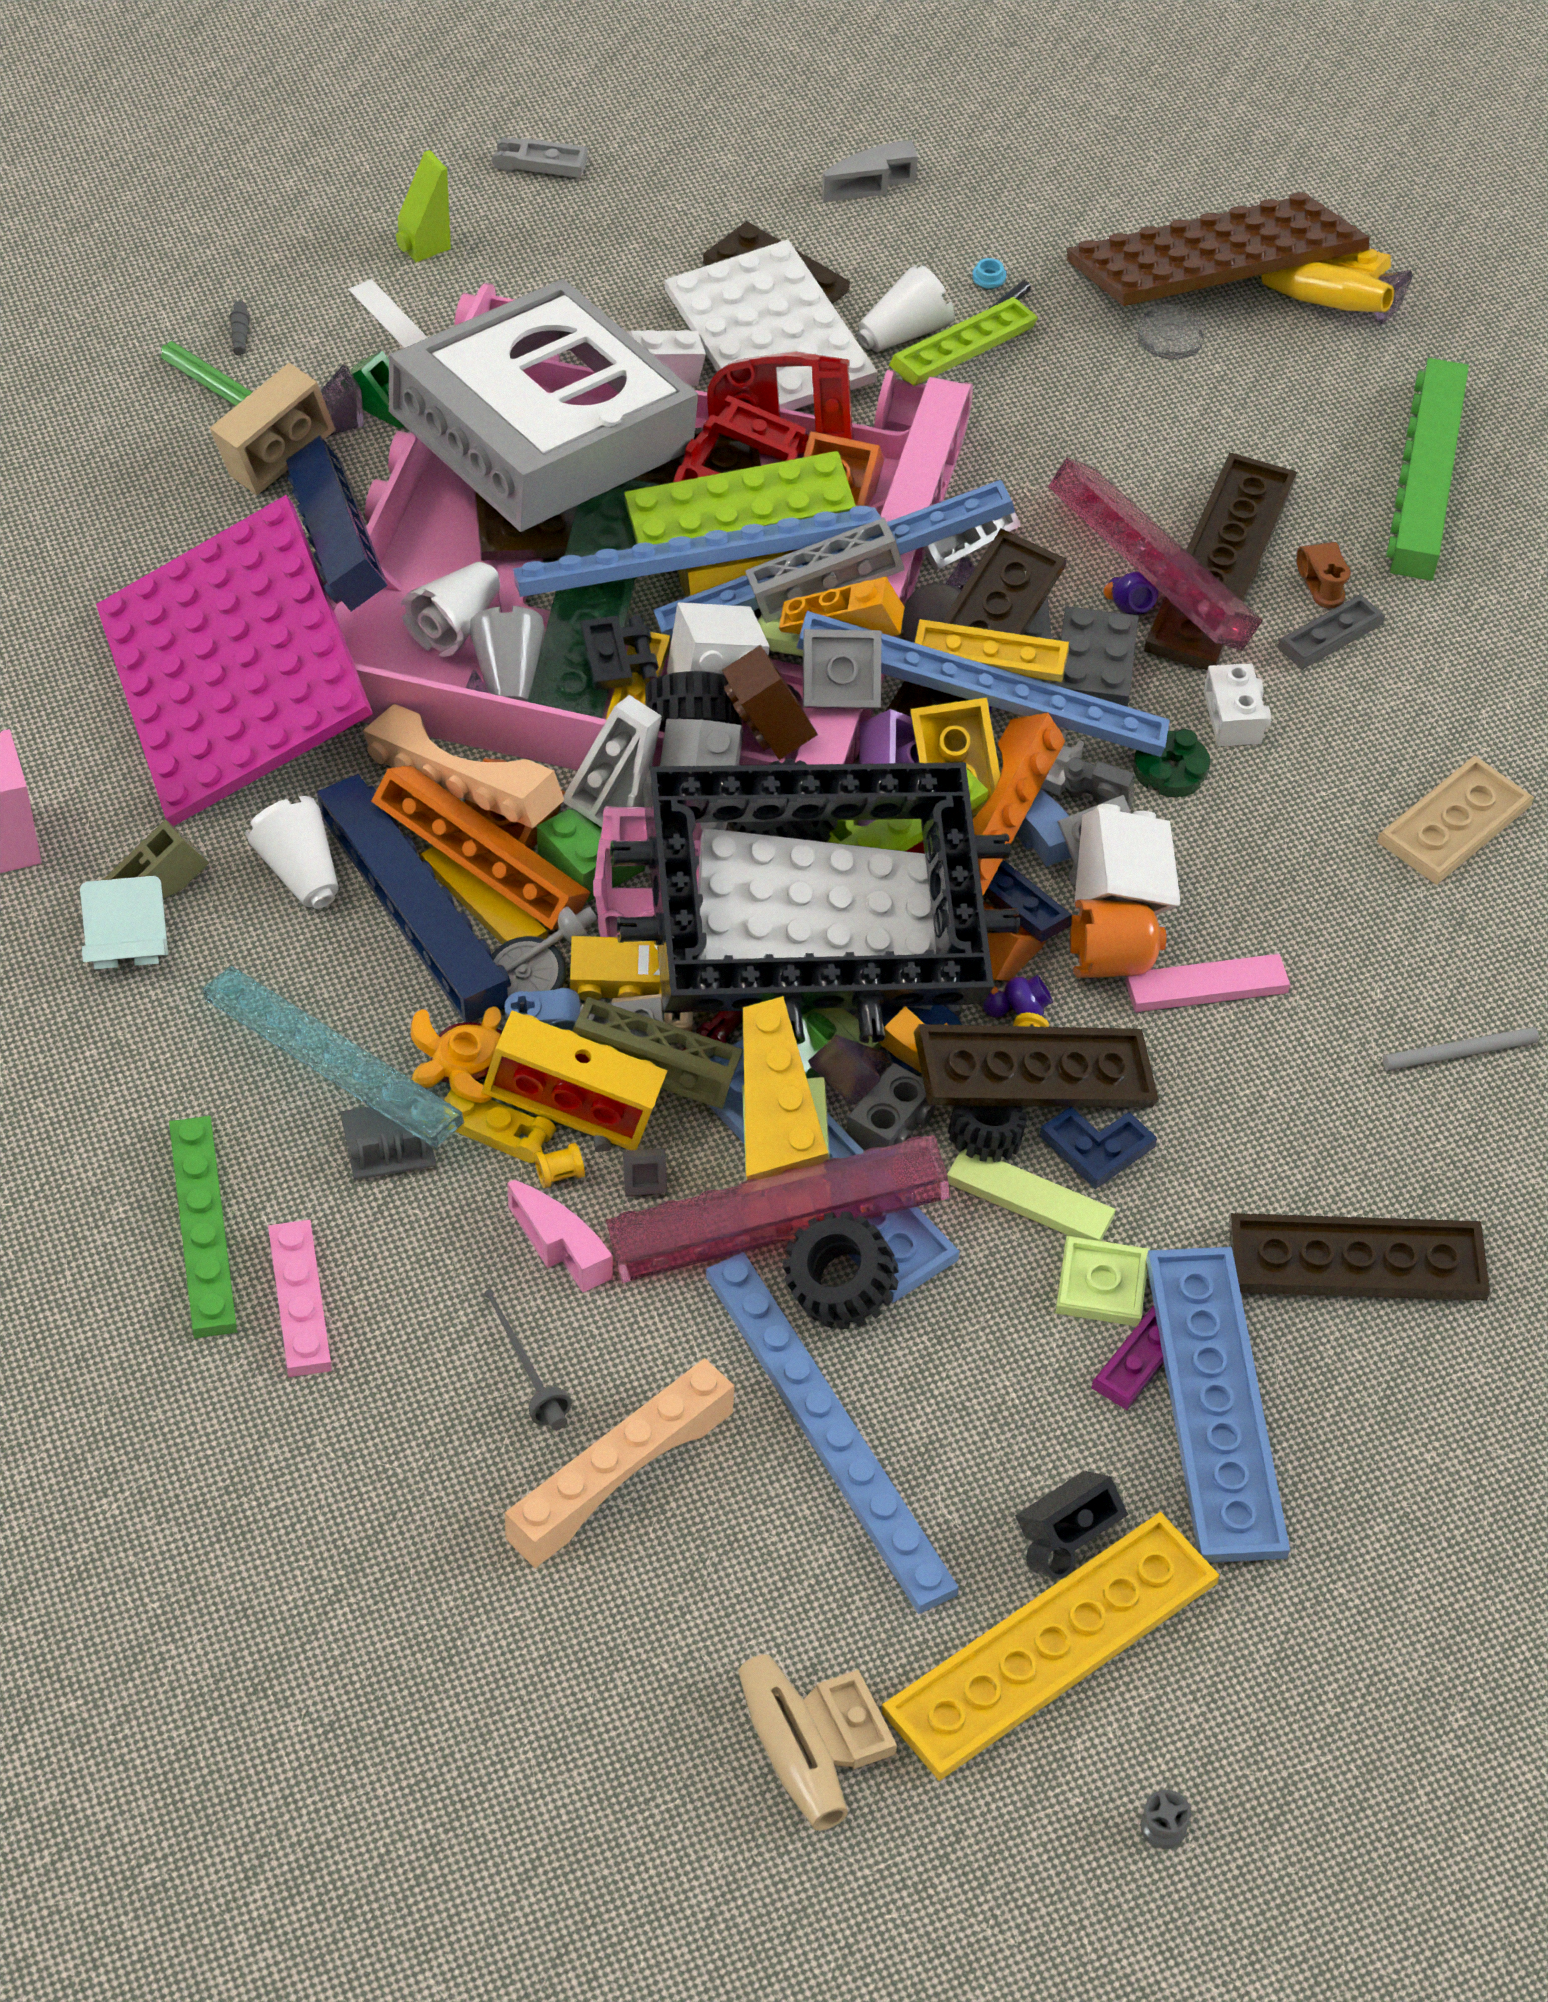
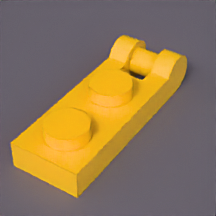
M452 1090L449 1091L434 1114L435 1124L528 1163H535L534 1153L543 1151L542 1144L550 1141L556 1132L553 1122L545 1117L537 1116L534 1118L494 1100L483 1103L469 1101L457 1096ZM521 1133L528 1136V1137H523L522 1139L519 1138V1136L521 1135Z

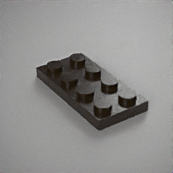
M746 221L704 252L703 264L708 266L782 241ZM796 250L832 305L849 292V280Z

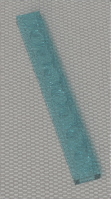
M232 965L202 988L206 1001L434 1148L464 1123L462 1111Z

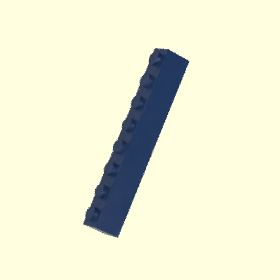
M319 435L286 459L290 472L287 475V479L294 487L292 493L299 502L297 508L304 517L302 523L310 534L307 538L316 550L313 552V555L321 566L318 571L327 583L324 585V588L336 604L342 601L352 612L388 586L342 461L322 436Z
M356 774L317 791L323 822L463 1021L473 1022L482 1018L485 1011L491 1007L503 1008L508 998L507 988L511 987V981L506 969L502 965L497 966L494 963L487 943L483 938H476L467 915L464 912L458 913L454 907L449 890L445 886L440 887L438 885L431 865L426 860L421 861L417 856L416 847L410 836H403L399 831L397 820L371 802L376 792L374 786H367L361 776Z

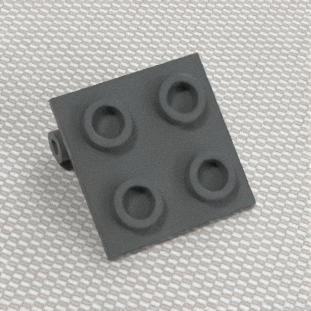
M422 1098L340 1111L354 1180L437 1166L433 1150V1135L431 1129L429 1130Z

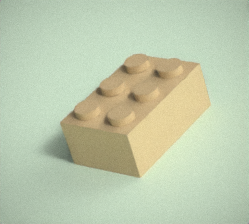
M290 362L209 428L229 475L255 495L261 493L288 470L286 459L319 435L325 439L335 431L317 381Z

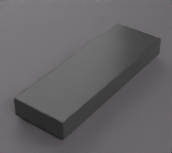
M1360 594L1280 638L1278 649L1303 670L1383 625L1385 615Z

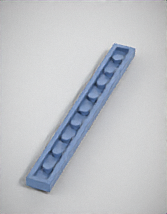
M998 480L891 520L887 524L896 540L899 553L902 555L955 534L963 533L987 522L998 520L1003 516L1014 513L1015 510L1002 480ZM880 533L875 536L869 537L865 541H872L874 539L882 537L883 534ZM841 548L835 550L831 554L835 555L837 553L843 552L845 549ZM810 562L801 563L796 567L801 568L803 566L808 565ZM747 575L659 607L653 611L662 634L670 635L671 641L678 602L749 606L753 611L758 609L759 606ZM775 575L757 580L758 584L774 578Z
M856 506L848 512L836 514L833 512H820L815 514L813 518L801 520L785 518L778 521L777 524L766 526L749 524L742 527L741 530L731 532L714 530L701 537H674L666 543H638L631 549L619 551L603 549L590 556L567 555L555 562L543 563L532 561L525 563L522 567L513 568L514 581L520 597L803 549L879 520L881 516L875 507Z
M807 611L797 648L803 650L804 629H870ZM881 634L882 674L969 700L987 697L989 706L1022 716L1049 713L1056 726L1161 757L1165 749L1170 719L890 635Z
M742 1252L706 1268L708 1282L918 1615L958 1595V1585L745 1253Z

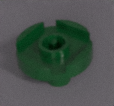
M1192 730L1168 731L1165 749L1161 757L1136 750L1133 771L1140 784L1147 789L1148 785L1159 789V795L1183 797L1195 793L1200 789L1201 783L1207 779L1210 768L1209 753L1205 746L1197 740L1198 737ZM1168 760L1178 763V767H1172L1170 763L1164 762Z

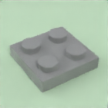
M804 629L803 708L880 709L882 631Z

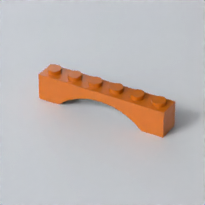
M1049 713L1014 718L1009 721L997 743L1002 752L1003 760L1001 777L985 806L973 818L975 835H1002L1007 833L1010 840L1005 842V844L1010 843L1011 845L1065 743L1061 730L1056 726ZM978 859L982 896L986 892L1003 859Z

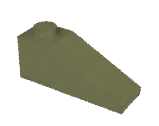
M165 819L103 880L156 876L161 880L164 899L181 891L209 862L190 840Z

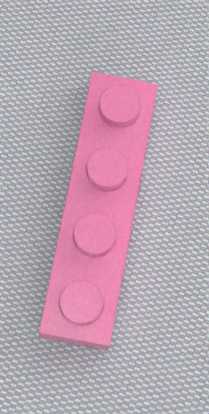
M311 1220L268 1225L288 1377L332 1371Z

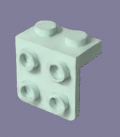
M145 876L89 881L81 885L80 895L85 946H82L83 962H93L94 969L118 967V959L134 958V965L138 966L159 964L158 956L168 955L162 884L158 877Z

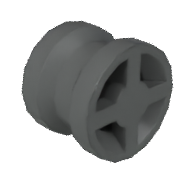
M1168 1789L1159 1790L1147 1799L1140 1828L1143 1837L1148 1843L1160 1849H1172L1184 1840L1192 1815L1190 1804L1186 1798L1180 1793ZM1161 1820L1167 1823L1168 1827L1160 1823H1157L1156 1821Z

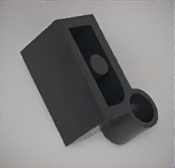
M1088 1471L1080 1472L1015 1515L1025 1539L1034 1541L1029 1546L1026 1554L1028 1567L1031 1571L1043 1576L1056 1579L1067 1577L1075 1566L1074 1551L1128 1516V1512L1111 1476ZM1053 1552V1560L1049 1565L1048 1559L1050 1553Z

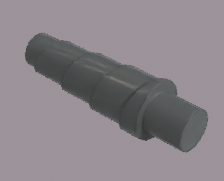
M243 301L235 302L233 311L230 313L233 352L238 356L246 351L250 323L247 304Z

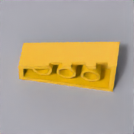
M783 996L743 1007L746 1177L750 1187L831 1165Z

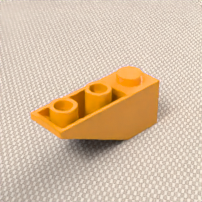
M881 577L784 601L779 629L785 633L800 634L806 612L810 611L866 629L879 630L886 635L896 636L901 633L904 606L887 577Z

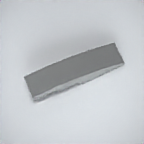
M1014 512L998 520L987 522L963 533L934 542L923 547L934 571L993 541L1000 528L1010 532L1021 526V523Z

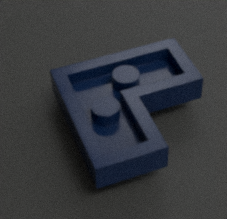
M1069 1107L1041 1126L1040 1137L1094 1189H1097L1154 1149L1157 1142V1137L1130 1112L1098 1132L1073 1107Z

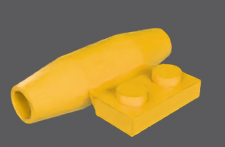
M1372 248L1366 251L1262 274L1264 286L1300 301L1344 311L1387 312L1394 298L1393 286L1378 280L1391 267V255L1377 252Z

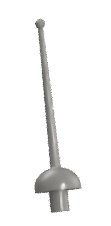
M568 906L562 909L558 916L559 930L504 967L507 973L564 937L571 942V936H588L584 928L598 920L595 913L589 906L576 915Z

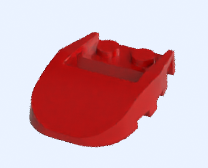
M797 351L733 361L721 368L710 381L707 390L708 418L711 415L718 417L725 409L724 400L728 395L780 417L777 367L811 366L815 431L854 440L849 376L850 361L849 359ZM805 434L799 454L805 453L809 434ZM759 450L760 454H768Z
M728 395L724 400L725 409L718 417L711 415L703 424V430L697 438L690 440L685 449L686 455L683 463L678 467L673 482L720 474L703 465L721 434L783 461L797 459L806 428Z

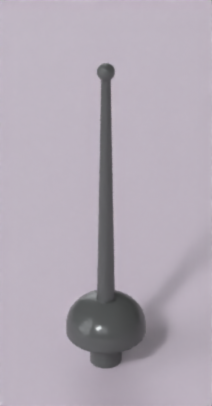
M491 1289L486 1290L485 1296L491 1301L537 1392L529 1403V1414L532 1421L539 1425L550 1424L553 1430L562 1429L568 1422L565 1415L572 1405L570 1396L559 1387L545 1388L493 1296L494 1292Z

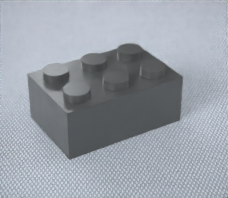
M1065 606L1060 641L1069 642V651L1062 682L1055 681L1054 685L1128 707L1139 616Z

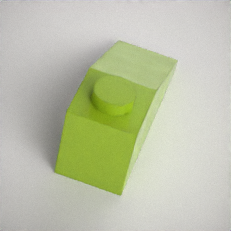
M431 150L423 153L397 217V244L401 251L407 252L416 263L451 249L448 170Z

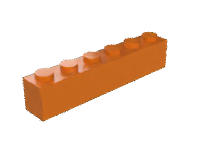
M412 765L388 768L371 800L375 805L551 930L559 928L558 916L562 909L568 906L575 915L578 914L591 893Z

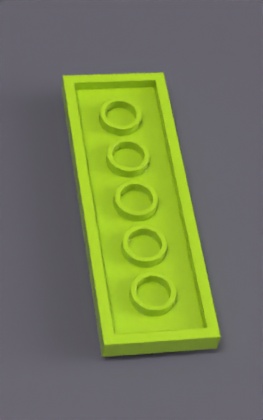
M838 451L624 492L625 503L637 544L645 542L652 544L666 543L670 539L679 536L695 538L705 536L706 533L714 530L731 532L741 530L742 527L749 524L766 526L777 524L778 521L785 518L801 520L813 518L815 514L820 512H833L836 514L848 512L851 508L856 507Z

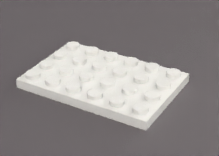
M789 240L665 279V291L690 330L699 332L704 351L717 372L725 365L739 359L797 351L849 359L850 390L877 382V370ZM811 366L777 367L780 408L794 410L814 403Z
M708 828L703 829L701 834L698 894L703 895L700 915L702 919V933L706 932L707 943L700 960L723 959L724 955H733V959L764 958L765 954H773L774 958L804 957L806 953H814V957L844 956L846 952H854V956L884 955L886 951H894V955L924 954L926 950H934V954H936L925 854ZM906 1006L922 1009L932 1008V1006Z

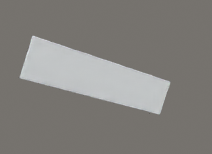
M372 279L348 289L404 348L428 338Z

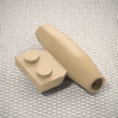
M762 1654L752 1657L743 1663L738 1671L752 1724L781 1784L815 1830L832 1828L842 1822L848 1814L835 1766L856 1769L896 1754L897 1744L859 1669L817 1683L816 1687L802 1699L770 1655Z

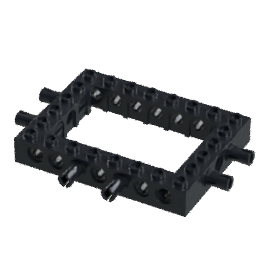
M966 762L649 767L643 784L647 840H612L610 844V857H613L610 860L612 867L647 865V868L650 869L654 915L653 917L618 916L617 933L620 932V934L617 935L619 943L654 941V944L657 945L663 1013L743 1011V1007L783 996L797 1045L805 1042L801 1009L855 1008L858 1013L860 1042L868 1043L871 1036L872 1043H876L886 1038L881 1007L983 1004L994 987L987 933L1017 934L1020 928V918H1014L1019 915L1018 908L984 909L978 859H1008L1010 856V843L1005 844V842H1009L1010 838L1007 833L1002 835H975ZM921 819L937 954H934V950H926L924 954L894 955V951H886L884 955L854 956V952H846L844 956L814 957V953H806L804 957L774 958L773 954H765L764 958L733 959V955H724L723 959L700 960L706 948L707 937L706 932L702 933V919L700 915L703 895L698 894L696 871L699 866V856H695L693 831L696 823Z

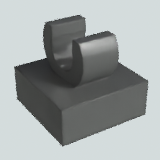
M664 1148L623 1151L625 1196L667 1193L666 1154Z

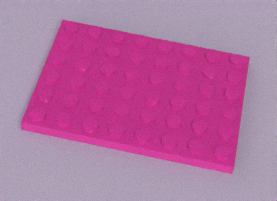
M287 495L96 604L165 818L173 826L373 714L295 507Z

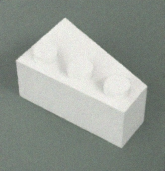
M630 695L615 705L566 790L563 802L600 827L603 825V811L606 806L644 807L643 784L649 767H652L662 716Z

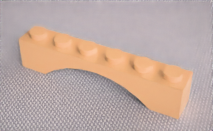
M395 703L363 730L369 745L367 747L368 753L377 763L386 764L393 768L412 765L457 798H464L478 804L484 810H492L512 822H519L534 828L564 801L554 770L528 759L510 762H481L451 755L437 747L429 739L420 714Z
M706 1358L702 1359L505 1512L506 1540L534 1568H537L569 1543L596 1508L636 1471L666 1451L688 1441L702 1438L733 1413L735 1386Z

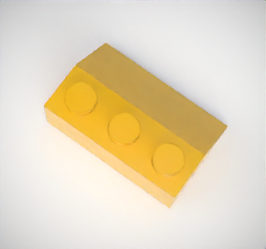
M987 697L911 709L910 713L919 763L966 762V768L989 790V800L1001 776ZM987 801L972 810L973 818L985 806Z

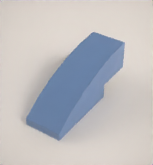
M1040 789L1016 835L1026 850L1032 847L1035 849L1047 867L1072 858L1057 822L1069 817V815L1053 798Z

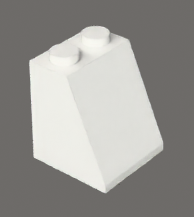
M678 602L667 665L668 674L683 671H707L724 675L722 672L724 668L759 645L762 646L768 655L770 646L752 608L749 606Z
M1113 804L1097 805L1096 809L1082 815L1075 901L1079 899L1137 901L1151 907L1155 915L1180 905L1170 821L1157 819L1156 814L1149 811H1134L1133 814L1120 812L1121 807Z

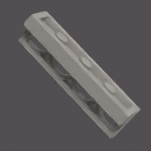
M881 518L747 569L745 573L763 620L767 623L781 617L784 601L861 583L866 580L888 577L905 569L896 540L885 518ZM880 533L883 534L882 537H879L872 541H865L869 537L875 536ZM841 548L845 549L843 552L837 553L835 555L831 554L835 550ZM810 562L808 565L803 566L801 568L796 567L801 563ZM775 575L774 578L758 584L757 580Z

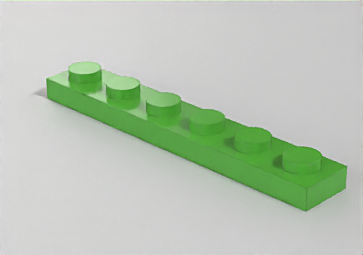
M211 1115L169 1121L194 1339L237 1333Z

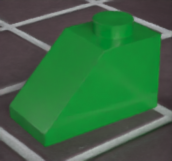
M383 350L359 361L339 379L361 410L398 429L404 426L389 412V358Z

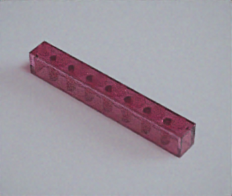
M1066 457L1048 485V488L1215 643L1243 651L1263 620L1095 467Z
M934 1134L927 1137H912L903 1143L884 1148L873 1147L861 1154L842 1159L831 1158L822 1164L803 1169H789L780 1175L761 1180H746L738 1186L722 1190H707L699 1196L680 1201H665L657 1207L637 1212L626 1211L617 1217L607 1219L606 1223L621 1281L626 1283L795 1239L794 1234L799 1228L806 1231L810 1227L807 1221L816 1217L818 1222L825 1220L824 1213L833 1212L837 1218H840L841 1212L845 1211L851 1212L855 1219L860 1215L868 1220L950 1198L948 1176Z

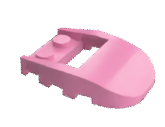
M606 806L604 808L595 879L593 880V896H595L600 937H617L620 932L617 933L618 916L653 917L654 915L652 888H612L611 841L647 840L644 807ZM696 823L693 831L695 856H699L700 865L702 830L701 824ZM699 866L696 871L697 886L699 882Z

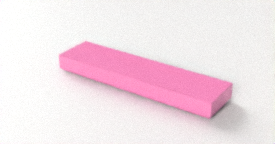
M1280 954L1153 969L1145 974L1126 976L1125 979L1134 1012L1285 994L1289 992L1290 982Z

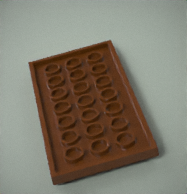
M1298 192L1291 194L1286 199L1262 200L1259 205L1250 207L1235 206L1230 211L1219 214L1204 213L1200 215V218L1193 220H1173L1170 222V225L1162 227L1147 226L1141 228L1139 232L1131 234L1115 233L1110 235L1109 239L1100 241L1084 240L1078 246L1067 248V261L1122 306H1128L1369 250L1370 237L1357 229L1356 226L1341 218L1340 215L1325 207L1324 204L1313 199L1309 194Z

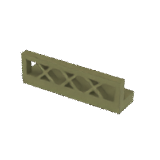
M587 997L573 1028V1032L580 1037L601 1045H609L621 1053L639 1060L650 1061L657 1067L668 1070L661 1089L723 1109L732 1078L743 1049L590 997ZM590 1014H594L608 1019L610 1023L600 1024L588 1018ZM639 1029L646 1032L649 1036L642 1038L633 1035L630 1030ZM677 1042L687 1047V1050L680 1051L671 1048L668 1043ZM715 1055L730 1061L728 1066H724L710 1061L708 1056Z

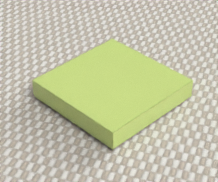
M1066 1236L1055 1313L1137 1326L1142 1318L1148 1269L1146 1257L1150 1249Z

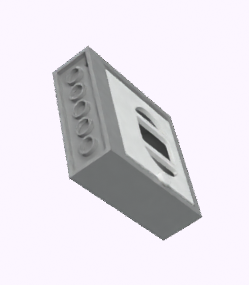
M564 279L389 354V412L520 532L685 454L687 445L691 439H694L698 393ZM566 350H570L593 370L595 374L553 393H547L522 370ZM604 383H608L619 393L608 401L594 405L563 403Z

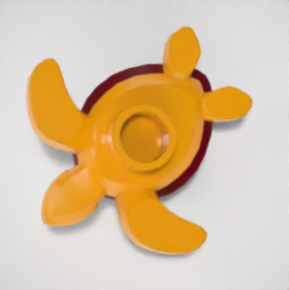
M497 1007L488 1008L485 1011L482 1023H457L447 1027L439 1035L431 1025L427 1010L417 1011L411 1022V1038L414 1044L429 1055L431 1059L429 1062L421 1063L414 1070L411 1085L417 1090H427L441 1081L450 1084L451 1090L463 1099L478 1103L491 1100V1096L481 1093L484 1085L478 1081L487 1076L495 1048L503 1032L498 1029V1026L501 1024L499 1009Z

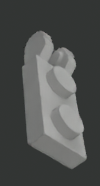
M503 137L497 142V152L493 154L491 162H493L492 165L501 171L511 172L517 168L534 173L540 172L562 175L564 177L582 178L588 159V148L528 138L508 139Z

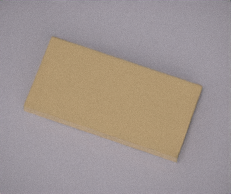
M1474 755L1380 832L1377 842L1438 885L1531 807L1534 797Z

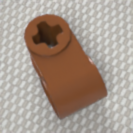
M1333 541L1300 546L1296 554L1297 568L1300 576L1304 578L1313 596V600L1319 606L1328 609L1342 605L1346 597L1344 584L1348 582L1351 572L1341 555L1339 545Z

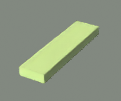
M966 1149L958 1154L947 1173V1184L1072 1237L1102 1241L1115 1215V1208L1004 1161L993 1162L992 1157H988L987 1162L979 1161L980 1155L977 1154L970 1158L966 1156Z

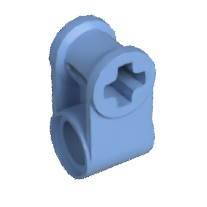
M559 988L549 991L515 992L506 999L504 1009L507 1017H509L511 1010L523 1015L534 1016L539 1021L559 1029L573 1031L580 1014L581 1004L579 994L569 988ZM521 1002L524 1003V1012H520Z

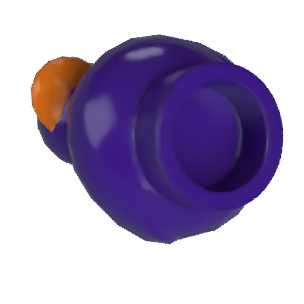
M1134 571L1122 577L1112 578L1104 587L1103 593L1107 599L1114 600V603L1122 612L1140 615L1145 614L1155 605L1159 590L1156 581L1147 572Z
M1038 975L1029 980L1017 976L1011 978L1006 983L1004 991H1000L994 986L983 1002V1008L987 1015L993 1018H999L1008 1013L1010 1005L1017 1015L1021 1013H1035L1043 1017L1044 1008L1052 1004L1053 999L1045 983Z

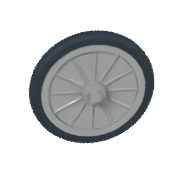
M532 936L514 938L499 946L491 954L492 960L497 966L502 965L506 967L545 939ZM551 945L508 973L511 981V987L507 988L508 997L519 991H549L563 988L567 973L566 963L562 953L555 945ZM523 1002L520 1003V1012H524Z

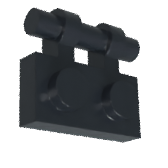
M618 616L581 621L580 631L595 691L632 686V673L635 672L642 675L645 685L657 678L656 671L659 666L656 655L651 653L649 644L652 638L649 628L644 625L643 617H631L628 620L630 627L620 628ZM625 645L635 647L636 654L627 655Z

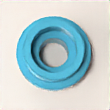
M985 258L980 260L973 269L972 278L982 288L994 289L1005 283L1006 271L999 260Z

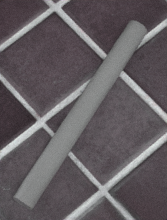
M1535 1027L1397 1052L1383 1055V1065L1385 1070L1389 1071L1537 1043L1539 1041V1034Z

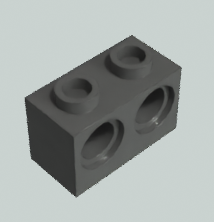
M893 1062L848 1115L846 1133L863 1151L887 1164L896 1152L902 1153L906 1150L915 1129L919 1125L925 1126L933 1116L936 1106L928 1105L923 1079Z

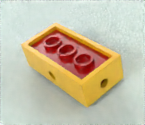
M511 1010L495 1048L481 1093L589 1135L606 1137L612 1144L625 1149L637 1150L668 1070L657 1067L650 1061L639 1060L621 1053L609 1045H601L580 1037L573 1031L562 1030L541 1022L534 1016L523 1015Z

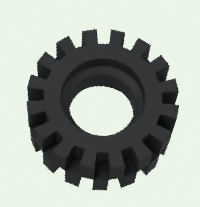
M954 1105L948 1127L949 1140L951 1143H956L955 1148L959 1152L966 1149V1156L970 1158L977 1154L980 1155L979 1161L987 1162L988 1157H992L993 1162H1000L1002 1156L1008 1160L1012 1158V1154L1016 1155L1019 1151L1027 1123L1026 1112H1022V1106Z

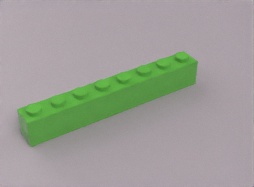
M1428 358L1425 371L1418 370L1414 391H1418L1420 394L1414 393L1410 414H1414L1416 417L1410 416L1406 437L1412 438V440H1406L1402 461H1408V464L1402 463L1398 481L1399 485L1405 486L1404 488L1398 487L1394 508L1400 509V512L1394 511L1390 533L1396 534V537L1390 536L1386 552V558H1392L1390 570L1392 574L1433 581L1441 549L1469 369L1468 364Z

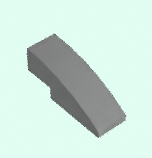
M912 140L888 143L864 150L823 172L822 184L823 202L887 195L889 185L916 182L918 155Z

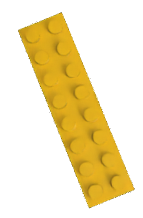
M1160 1511L883 1703L881 1713L937 1780L941 1781L1218 1583L1220 1575Z

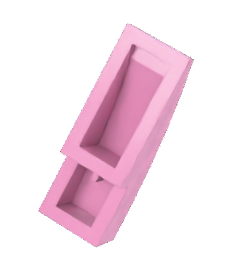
M517 1180L507 1183L508 1207L547 1268L563 1262L582 1293L613 1279V1255L600 1238L577 1215L560 1202Z

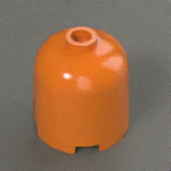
M1091 899L1075 901V906L1080 908L1079 915H1072L1070 953L1078 954L1080 966L1073 967V972L1077 978L1136 976L1145 974L1152 969L1158 959L1159 950H1165L1167 937L1165 927H1159L1157 916L1151 907L1137 901Z

